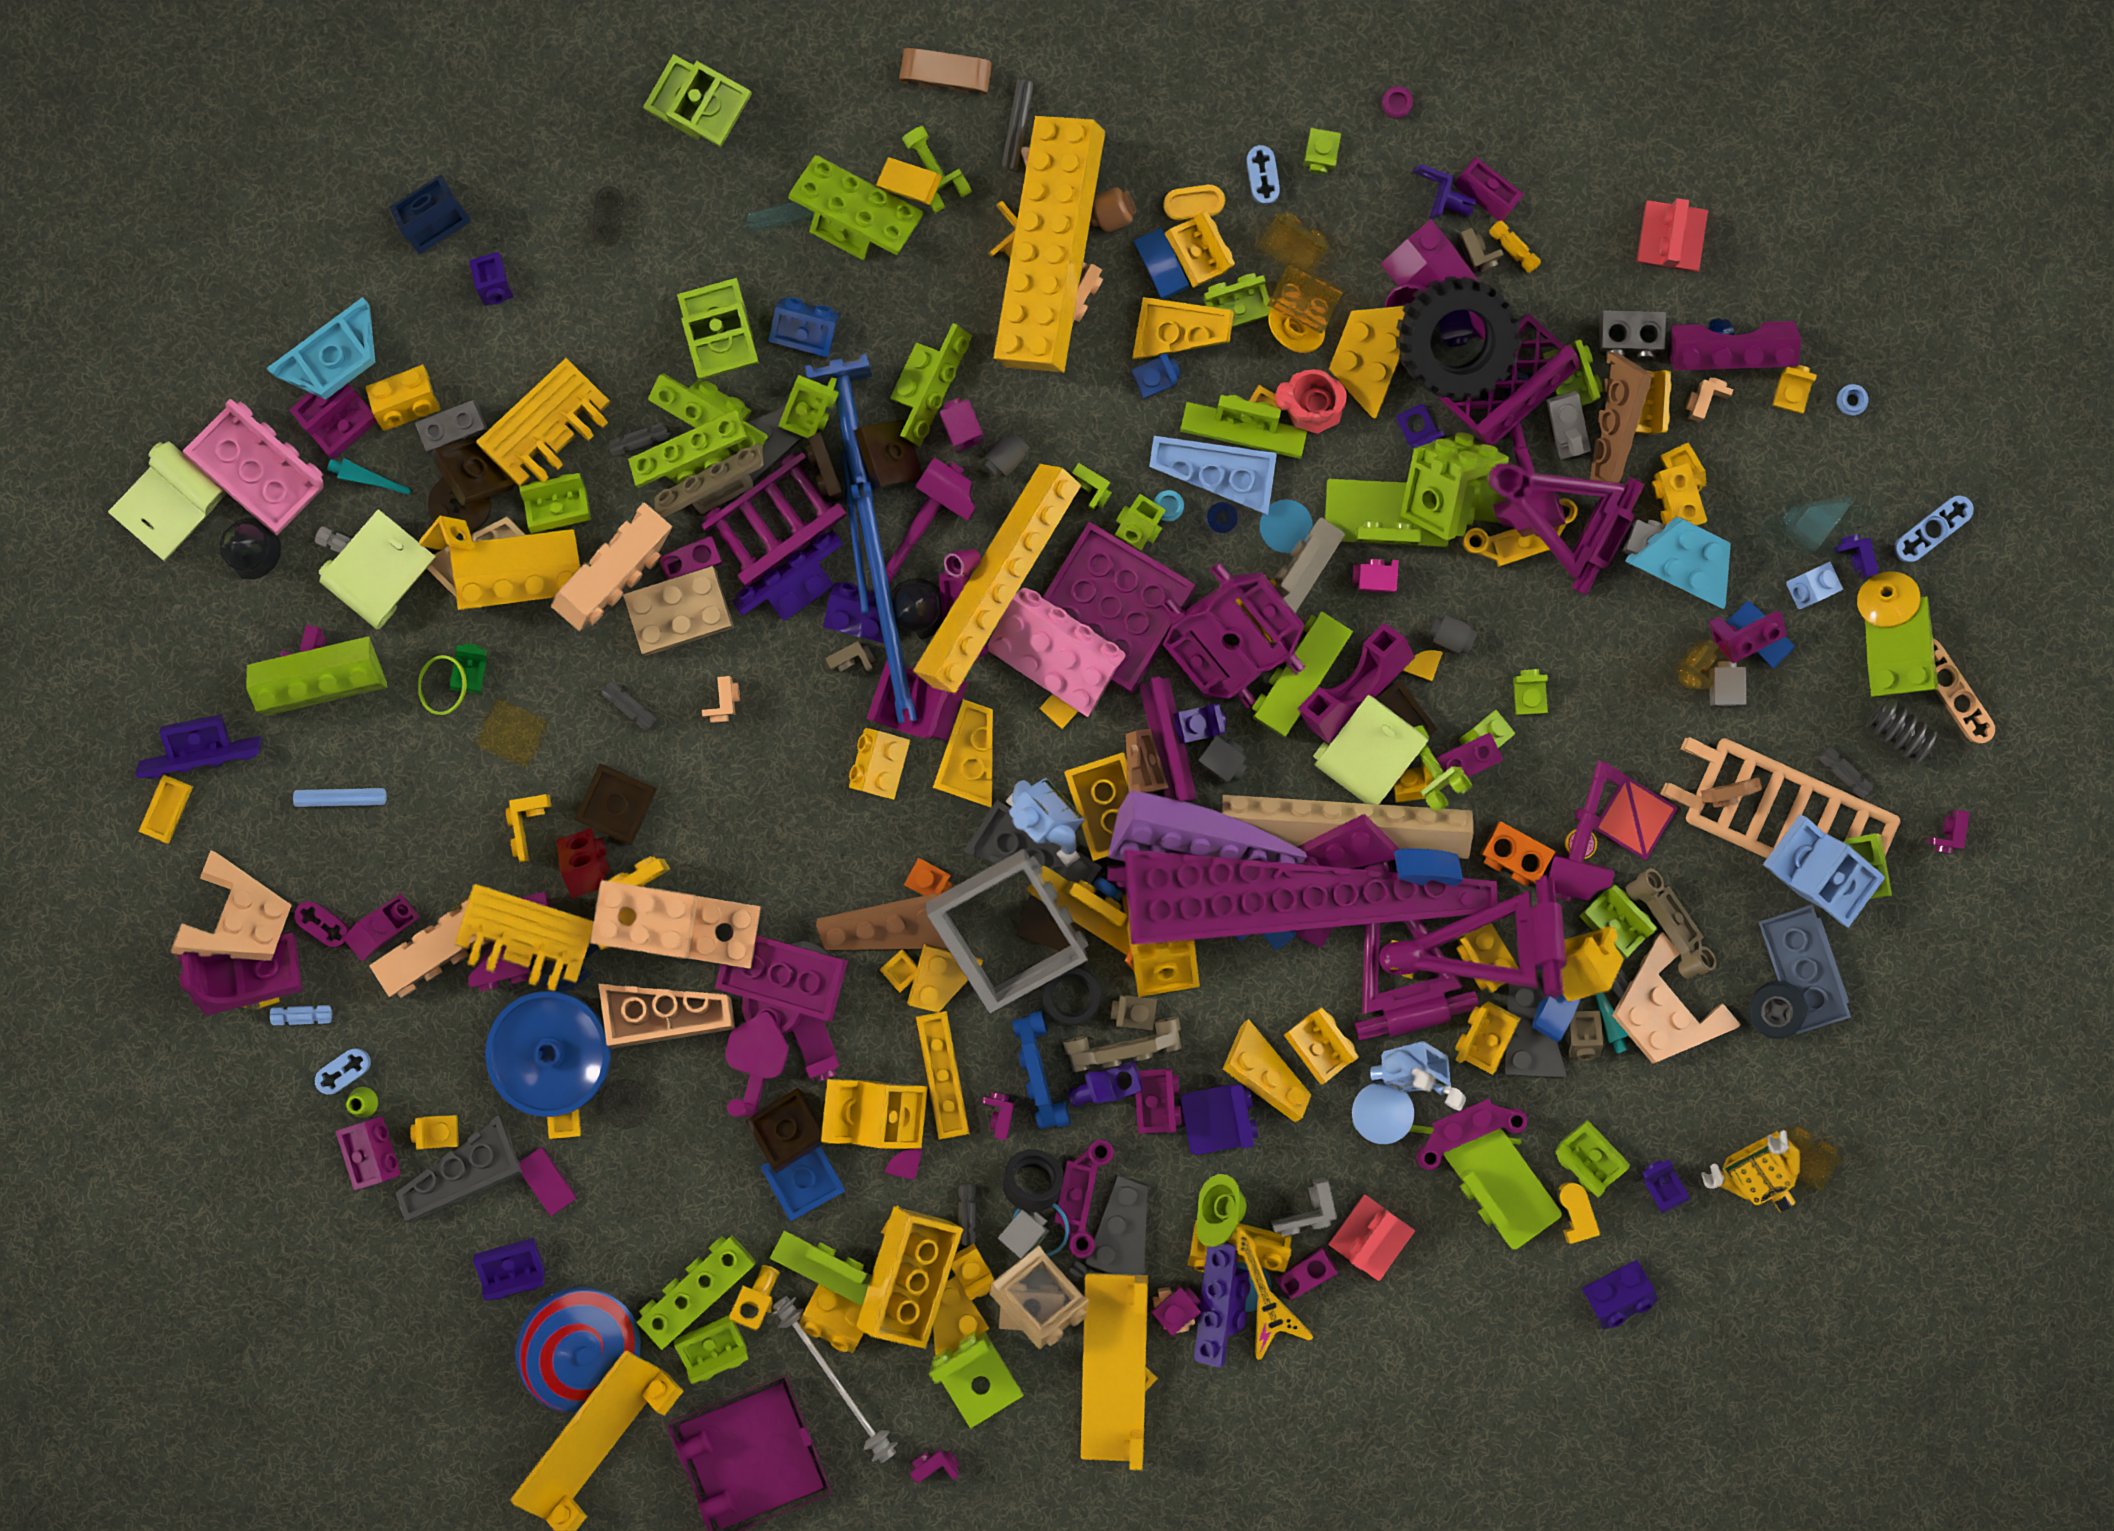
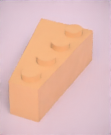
M645 502L636 510L637 513L632 523L630 524L628 521H625L609 545L604 543L589 562L591 567L585 563L558 591L551 607L577 630L580 631L588 623L594 625L603 615L604 611L602 609L607 604L611 607L614 606L622 597V590L626 586L632 588L642 577L641 571L646 567L649 570L658 563L659 558L662 557L659 551L673 526Z
M469 899L461 904L463 909L460 910L458 908L448 912L439 918V924L436 926L431 925L421 930L411 938V942L408 944L407 942L402 943L369 965L389 997L398 994L401 999L417 989L414 984L422 978H425L428 982L443 972L440 967L451 961L455 965L469 956L466 950L473 947L476 937L471 936L467 949L454 945ZM483 939L480 948L490 943V941Z
M599 984L606 1043L612 1049L736 1029L732 1000L728 995Z

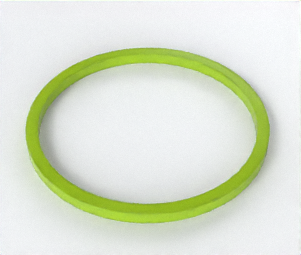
M445 655L430 659L424 665L419 675L418 694L423 706L429 712L437 715L449 714L460 706L467 688L466 674L462 665L453 657ZM439 659H449L460 670L462 691L458 701L452 708L447 711L438 712L426 703L421 691V681L424 673L433 662Z

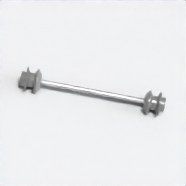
M787 1295L772 1305L774 1312L770 1316H779L781 1322L778 1328H788L793 1325L870 1437L866 1440L863 1449H872L874 1456L871 1461L873 1462L878 1459L883 1463L896 1453L894 1447L898 1442L890 1443L888 1441L889 1430L874 1432L797 1322L802 1317L804 1308H795L793 1303L796 1297L789 1299Z

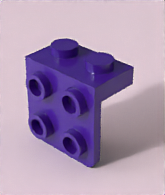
M1241 1082L1181 1095L1180 1101L1189 1147L1194 1155L1240 1146L1242 1149L1253 1147V1139L1259 1138L1255 1119L1249 1120L1247 1108L1252 1107L1249 1088L1243 1089Z

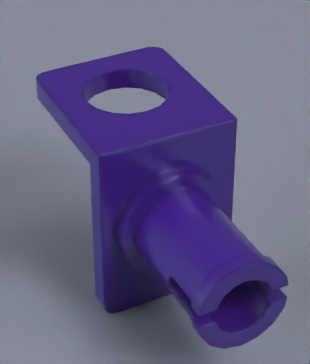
M1422 164L1413 168V174L1440 183L1429 218L1435 219L1441 216L1444 208L1463 214L1466 217L1471 215L1474 209L1471 205H1475L1476 198L1452 191L1450 186L1454 176Z
M1419 404L1396 416L1410 448L1435 442L1444 435L1442 430H1436L1424 404ZM1413 414H1419L1424 419V428L1420 432H1412L1407 426V420Z
M1131 1061L1107 1071L1085 1074L1087 1083L1069 1089L1068 1096L1074 1107H1080L1091 1101L1095 1104L1115 1102L1142 1091L1143 1086L1135 1062ZM1123 1071L1128 1072L1132 1077V1084L1127 1090L1122 1089L1118 1084V1077Z

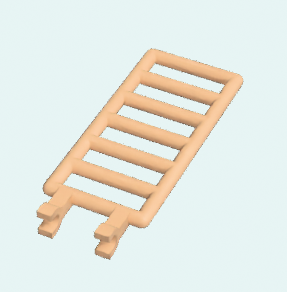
M1685 738L1680 748L1681 750L1710 762L1697 793L1694 795L1671 783H1665L1660 795L1690 807L1686 815V821L1689 824L1764 858L1769 857L1799 814H1803L1812 791L1829 798L1817 825L1825 834H1828L1840 804H1843L1857 811L1846 839L1861 836L1869 817L1886 824L1881 834L1886 856L1900 824V818L1891 812L1727 738L1719 741L1716 750L1693 738ZM1727 753L1745 760L1735 783L1749 780L1756 765L1773 773L1746 835L1729 828L1739 803L1725 806L1718 822L1700 815L1705 805L1700 791L1713 787ZM1785 778L1801 785L1777 842L1774 848L1757 841Z

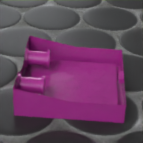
M1088 522L1044 594L1043 599L1055 607L1063 609L1070 617L1081 624L1089 626L1093 632L1105 640L1113 642L1126 654V657L1117 667L1110 681L1129 693L1134 694L1164 643L1172 625V617L1161 603L1169 596H1172L1179 607L1185 610L1197 587L1196 584L1093 523Z
M787 1375L671 1420L667 1425L678 1457L693 1487L708 1531H714L710 1523L711 1518L715 1517L719 1530L823 1489L824 1485L808 1448L809 1445H812L830 1492L734 1531H744L769 1519L829 1496L832 1493L831 1486ZM784 1377L804 1427H800L784 1384L780 1383L678 1424L684 1439L683 1442L677 1439L672 1424ZM692 1459L706 1494V1501H703L699 1495L687 1465V1460Z

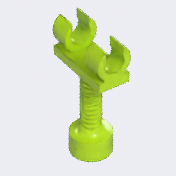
M920 126L903 136L902 140L909 150L915 149L919 153L918 155L924 161L923 163L928 170L942 176L930 204L936 213L945 208L941 197L937 193L938 190L953 182L961 197L972 191L960 169L947 176L943 175L944 173L926 144L929 135L925 128Z
M1422 725L1414 727L1429 739V735ZM1425 744L1418 753L1434 779L1433 782L1420 791L1426 797V801L1433 811L1438 809L1440 812L1448 806V801L1440 790L1449 783L1457 793H1465L1472 787L1470 780L1463 773L1462 767L1452 766L1446 772H1443L1428 745Z

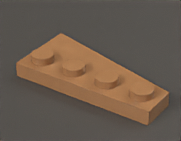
M1608 352L1606 363L1611 364L1609 379L1604 378L1603 392H1607L1605 410H1600L1598 423H1600L1602 433L1601 438L1595 440L1590 480L1620 483L1653 375L1621 354Z
M937 893L817 918L816 927L825 950L923 949L924 944L948 948L927 916L926 902L937 897Z

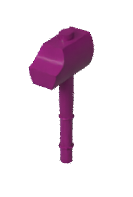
M1519 422L1510 430L1517 467L1526 472L1535 473ZM1532 489L1528 498L1552 528L1566 524L1558 492ZM1509 499L1493 504L1495 517L1503 527L1517 529L1522 537L1532 534L1539 536Z
M933 458L917 483L916 488L929 497L885 567L889 584L894 576H897V571L911 549L915 547L914 545L923 535L941 505L946 506L967 521H970L977 510L971 498L973 482L961 475L964 469L951 461L949 466H947L938 459Z
M1597 761L1569 857L1554 853L1548 864L1545 876L1547 878H1554L1555 893H1558V899L1572 902L1574 897L1589 901L1598 890L1611 888L1614 870L1610 867L1584 861L1593 830L1595 815L1597 814L1596 810L1604 782H1606L1605 779L1610 765L1608 762Z

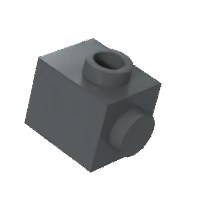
M1215 736L1197 761L1226 783H1229L1231 779L1237 782L1247 768L1243 764L1247 758L1242 754L1245 749L1232 739H1229L1226 743L1218 736Z

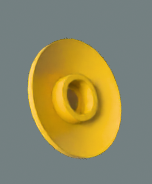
M1286 298L1277 301L1270 309L1268 315L1269 326L1273 335L1282 345L1299 353H1310L1321 346L1325 338V328L1320 316L1310 313L1308 304L1297 299Z
M1892 571L1879 573L1871 577L1862 585L1857 597V605L1861 616L1870 624L1882 628L1896 627L1906 623L1916 614L1921 602V594L1916 582L1903 573ZM1892 592V595L1889 597L1882 596L1885 593Z

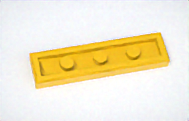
M947 1011L917 1016V1026L939 1140L970 1134Z

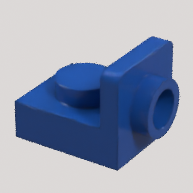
M1166 353L1160 355V358L1131 370L1143 399L1177 385V376L1181 375L1176 360L1174 358L1169 359Z

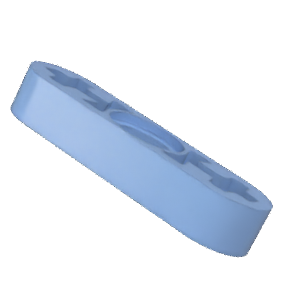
M1955 496L1948 499L1896 541L1894 545L1896 557L1905 563H1911L1920 559L1970 520L1974 511L1972 502L1964 496ZM1953 503L1955 505L1963 504L1965 507L1962 511L1963 518L1958 515L1947 522L1944 517L1939 515L1941 511L1943 516L1950 514L1954 510ZM1929 521H1936L1940 524L1941 534L1938 538H1931L1926 534L1925 527ZM1919 536L1929 544L1927 547H1925L1924 542L1917 545L1913 549L1916 553L1914 556L1911 553L1905 555L1902 551L1905 549L1904 541L1911 543L1918 539Z

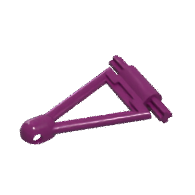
M1507 463L1495 465L1488 477L1491 488L1514 504L1573 578H1576L1572 589L1586 596L1600 569H1608L1635 517V514L1631 513L1645 486V484L1631 477L1624 486L1622 483L1530 473ZM1532 489L1600 496L1573 551L1568 548L1528 498Z
M1390 861L1360 867V870L1393 872ZM1421 919L1404 921L1415 939L1429 933ZM1380 923L1365 924L1362 1014L1382 1009L1383 1015L1354 1023L1359 1041L1389 1033L1391 1038L1451 1022L1450 1016L1472 1011L1476 1006L1479 1007L1475 990L1445 998L1444 992L1464 986L1456 975L1437 973L1439 977L1378 994ZM1438 946L1426 951L1428 956L1445 958Z
M1541 876L1540 879L1536 880L1537 905L1532 907L1531 892L1528 890L1415 940L1386 944L1379 954L1382 968L1393 975L1411 974L1423 970L1538 988L1537 970H1543L1544 995L1558 998L1559 995L1563 994L1562 969L1566 966L1562 906L1556 903L1554 878ZM1516 913L1520 969L1428 956L1426 954V951ZM1397 967V968H1399V969L1393 970V969H1390V968Z

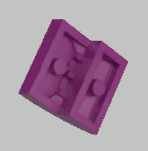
M349 383L326 400L309 392L289 409L303 428L333 460L377 423L371 408Z

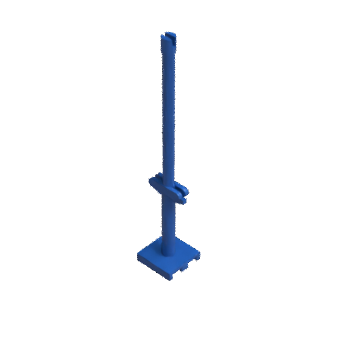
M863 354L860 355L861 360L843 363L842 359L830 361V366L813 369L811 365H807L805 369L808 379L825 386L829 384L831 376L837 378L834 390L839 391L836 398V406L852 483L851 489L853 498L858 506L896 700L894 703L898 724L905 723L904 710L909 711L911 722L916 721L917 718L913 698L910 695L872 501L875 500L874 493L854 431L860 427L851 381L872 377L868 356Z

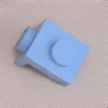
M1831 562L1786 582L1798 609L1807 607L1843 590Z

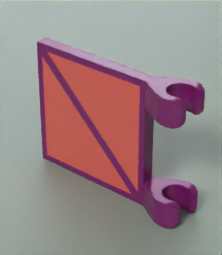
M1609 766L1606 779L1618 787L1600 817L1595 815L1593 829L1646 861L1678 807L1632 780L1613 766ZM1579 808L1575 813L1574 817L1577 820H1580L1583 813L1582 809L1584 808Z

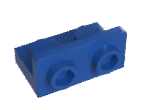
M787 297L780 299L775 307L768 342L828 357L831 352L840 314L833 312L834 310L831 307L825 305H816L815 307L805 305L798 298Z

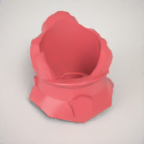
M1312 369L1296 373L1292 376L1289 383H1281L1275 393L1276 405L1284 411L1287 410L1294 426L1316 434L1339 424L1343 408H1346L1347 393L1345 387L1339 380L1332 378L1327 372Z

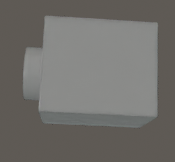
M1731 661L1718 662V667L1709 669L1710 706L1746 705V667H1737V662L1733 664Z
M1021 1210L998 1239L1018 1257L1023 1259L1040 1244L1050 1230L1044 1226L1047 1220L1038 1212L1029 1213Z

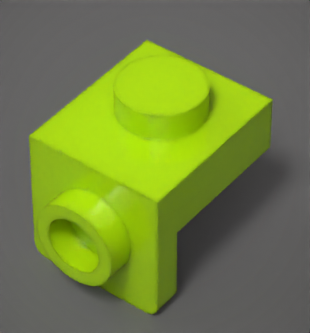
M1494 710L1470 731L1460 737L1459 741L1464 745L1487 733H1491L1499 748L1515 732L1499 712Z

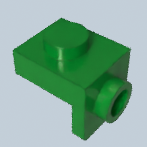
M471 643L464 644L463 646L456 645L455 659L462 665L466 674V693L481 695L487 650ZM454 663L450 690L461 692L462 676L459 668Z

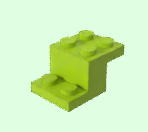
M673 54L644 104L643 109L697 140L701 136L722 147L752 92L699 61L692 65Z
M737 278L677 294L683 315L681 320L699 380L759 363L753 342L754 336Z

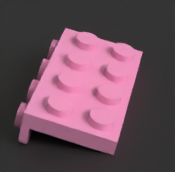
M229 399L225 403L226 408L183 450V455L277 536L324 489L321 478L323 474L312 463L309 462L306 465L299 459V452L291 444L286 442L283 445L275 438L276 432L267 423L262 422L259 424L252 418V411L244 403L239 401L236 404L232 399Z
M1022 588L1013 597L987 644L989 652L1087 717L1095 709L1117 667L1126 657V654L1116 644L1105 640L1093 632L1089 626L1076 621L1063 609L1055 607L1043 599L1039 593L1028 588Z

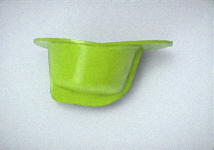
M1217 1174L1210 1177L1204 1183L1199 1194L1196 1234L1199 1241L1208 1247H1216L1225 1243L1232 1236L1236 1226L1243 1220L1246 1214V1199L1242 1192L1239 1191L1236 1181L1226 1174Z

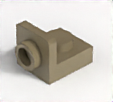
M1473 228L1461 232L1457 237L1471 271L1480 268L1483 273L1499 265L1497 260H1500L1504 255L1502 250L1499 249L1484 255L1483 252L1486 251L1484 241L1479 233L1475 235Z
M859 641L825 658L830 669L838 668L839 672H843L856 665L854 659L860 657L867 672L874 670L871 663L876 661L869 646L865 645L862 647Z
M1120 995L1119 1001L1113 1000L1111 1019L1116 1020L1117 1027L1153 1031L1157 999Z
M1575 1011L1568 1026L1570 1038L1569 1058H1577L1580 1061L1594 1060L1601 1056L1603 1048L1600 1011Z

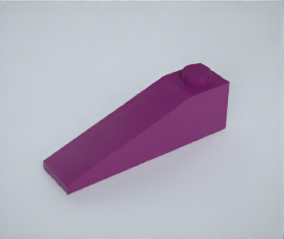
M1432 219L1406 239L1380 264L1398 286L1407 283H1418L1429 288L1428 283L1434 280L1439 282L1445 281V277L1450 276L1461 279L1469 277L1478 281L1457 250ZM1469 311L1473 334L1483 340L1486 333L1485 325L1477 314Z

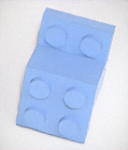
M1799 814L1763 864L1799 896L1823 908L1839 923L1848 928L1885 878L1849 845L1825 834L1813 822Z

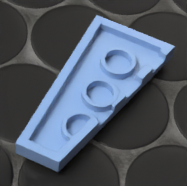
M1154 436L1149 467L1268 515L1277 453Z

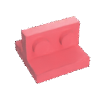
M1679 198L1672 204L1647 200L1636 263L1698 272L1708 210L1688 207L1689 200Z
M1363 1194L1328 1245L1349 1259L1360 1270H1364L1380 1281L1415 1230L1366 1194Z

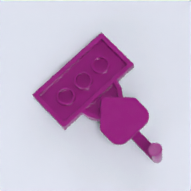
M730 928L727 941L733 937V928ZM756 935L751 968L721 964L715 989L743 996L742 1011L746 1021L731 1032L725 1053L726 1060L732 1068L750 1073L744 1100L733 1099L727 1106V1111L731 1116L751 1117L756 1114L765 1079L779 1076L784 1069L789 1047L783 1034L794 1029L799 1024L803 1014L826 1021L833 1020L848 960Z

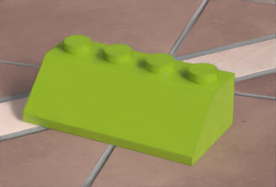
M368 636L248 664L246 688L256 712L269 716L387 688V682Z

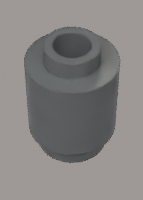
M1012 431L1008 436L1004 435L984 456L988 460L985 467L997 478L1001 474L1007 478L1027 457L1026 452L1030 448Z
M1444 614L1442 619L1439 617L1435 618L1429 634L1434 636L1433 643L1458 654L1460 652L1468 654L1478 631L1471 629L1472 625Z

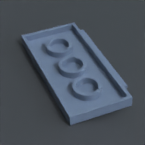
M1813 904L1759 921L1778 981H1786L1796 986L1804 995L1807 1003L1806 1018L1796 1034L1851 1018L1847 1003L1850 1002L1822 920L1817 918Z

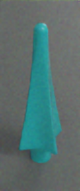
M343 458L342 462L331 459L328 464L327 471L338 474V479L378 486L407 495L412 493L411 488L381 477L346 458Z
M1604 992L1595 994L1607 1044L1613 1043L1617 1054L1628 1050L1624 1037L1629 1035L1612 1016L1614 1010Z

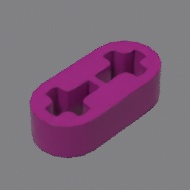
M310 901L301 903L296 908L294 917L296 923L329 947H340L346 943L343 937L350 930L348 925L329 910L316 902ZM314 908L316 910L314 915L321 920L320 924L314 921L305 923L303 921L305 919V915L302 913L303 910ZM325 924L332 928H336L339 925L341 927L339 933L342 935V938L331 941L329 939L330 932L323 928Z

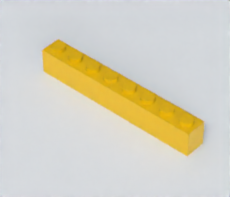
M1039 464L982 557L980 564L974 570L913 671L933 688L956 693L1080 489L1081 484L1063 468Z

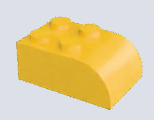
M1124 752L1064 771L1075 808L1085 819L1081 827L1093 861L1109 856L1118 810L1129 794L1128 769Z

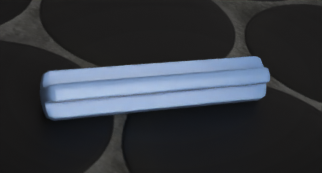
M383 788L295 790L293 793V803L296 807L386 804L387 795L386 790Z

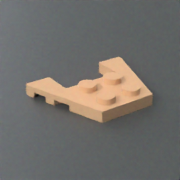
M211 850L200 879L231 889L214 934L181 924L171 953L183 955L184 951L199 952V956H211L212 953L230 954V958L271 961L291 904Z
M1663 932L1658 933L1654 937L1648 954L1642 959L1636 976L1629 983L1612 1014L1651 1063L1659 1062L1732 1031L1741 1025L1723 1003L1715 1007L1698 1022L1659 976V973L1680 953Z

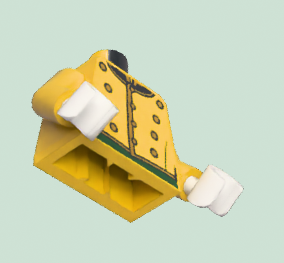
M1776 1131L1727 1157L1722 1168L1723 1171H1720L1717 1164H1712L1710 1166L1712 1174L1701 1173L1704 1185L1708 1188L1721 1187L1746 1200H1751L1755 1205H1760L1771 1199L1779 1212H1782L1795 1204V1200L1788 1190L1794 1187L1797 1175L1800 1172V1151L1787 1139L1786 1131H1780V1134Z

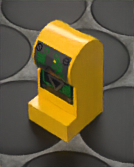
M1574 1182L1562 1184L1557 1191V1200L1565 1208L1571 1228L1563 1230L1567 1243L1573 1244L1600 1235L1585 1189Z

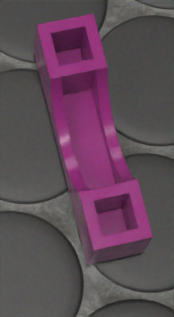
M1794 321L1763 322L1756 331L1742 335L1720 334L1707 329L1702 324L1670 325L1668 351L1674 371L1799 366L1801 337Z
M1384 622L1363 643L1359 664L1345 682L1332 689L1319 687L1298 707L1307 727L1327 743H1330L1342 730L1368 694L1375 698L1415 658L1406 637Z

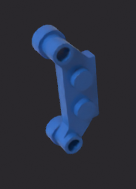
M1043 1011L1032 1012L1028 1017L1013 1020L1015 1036L1017 1039L1021 1038L1023 1051L1018 1052L1022 1070H1028L1030 1081L1026 1082L1028 1096L1030 1100H1035L1036 1106L1039 1111H1035L1039 1129L1056 1125L1058 1128L1071 1125L1066 1101L1054 1104L1052 1102L1036 1037L1048 1034Z

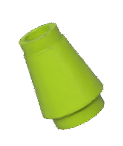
M358 1087L349 1094L346 1107L354 1116L367 1118L377 1110L378 1097L372 1089ZM356 1098L362 1102V1107L359 1110L355 1107L357 1104L354 1102Z

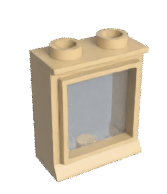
M1039 1245L995 1280L990 1290V1295L1038 1349H1041L1047 1343L1049 1346L1055 1344L1063 1336L1062 1330L1070 1324L1076 1326L1087 1315L1086 1310L1089 1299L1085 1298L1048 1258Z

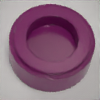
M1392 87L1385 92L1382 98V109L1391 118L1399 119L1405 117L1413 106V97L1404 87Z

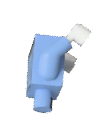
M1047 778L1040 780L1033 786L1025 780L1016 783L1013 793L1005 801L1012 807L1009 813L1013 818L1014 825L1018 829H1024L1039 844L1054 843L1061 845V850L1056 854L1068 868L1080 859L1079 854L1076 852L1075 832L1085 819Z
M1424 1041L1384 1051L1381 1055L1382 1065L1371 1067V1079L1375 1085L1385 1083L1399 1092L1419 1090L1430 1092L1431 1089H1434L1440 1095L1447 1094L1448 1096L1444 1103L1458 1111H1461L1466 1101L1465 1095L1460 1090L1451 1088L1448 1056Z

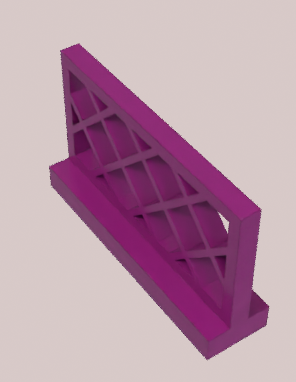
M1529 313L1519 321L1520 330L1517 331V336L1520 338V333L1529 325L1537 331L1536 340L1521 341L1520 348H1535V360L1517 359L1515 366L1509 365L1508 367L1512 368V380L1494 383L1496 388H1511V395L1506 400L1494 401L1495 389L1489 392L1488 401L1472 402V399L1467 397V402L1454 403L1449 397H1438L1448 409L1479 436L1483 444L1493 446L1581 367L1577 353L1569 345L1565 346ZM1541 347H1555L1559 351L1551 359H1540ZM1516 348L1514 355L1517 357L1519 356V349ZM1534 367V375L1528 380H1517L1518 368ZM1488 408L1487 417L1477 425L1471 419L1472 409Z
M1161 677L1151 678L1150 682L1139 684L1148 727L1151 729L1168 788L1163 790L1164 797L1178 800L1179 802L1197 799L1185 744H1180L1173 716L1174 713H1177L1170 679H1161Z

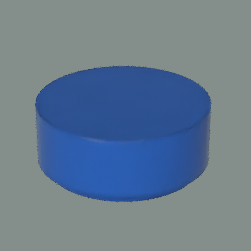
M1101 877L1097 878L1092 885L1103 896H1107L1116 902H1119L1123 896L1121 890Z

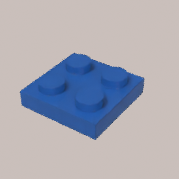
M822 1146L817 1147L777 1174L772 1170L768 1162L760 1166L790 1222L846 1191Z

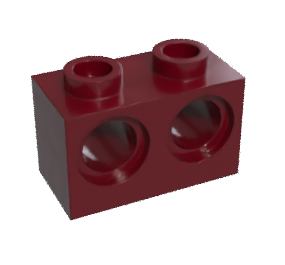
M592 828L557 839L561 876L571 898L573 899L599 890L601 880L607 881L606 874L610 873L605 857L607 850L603 839H596Z

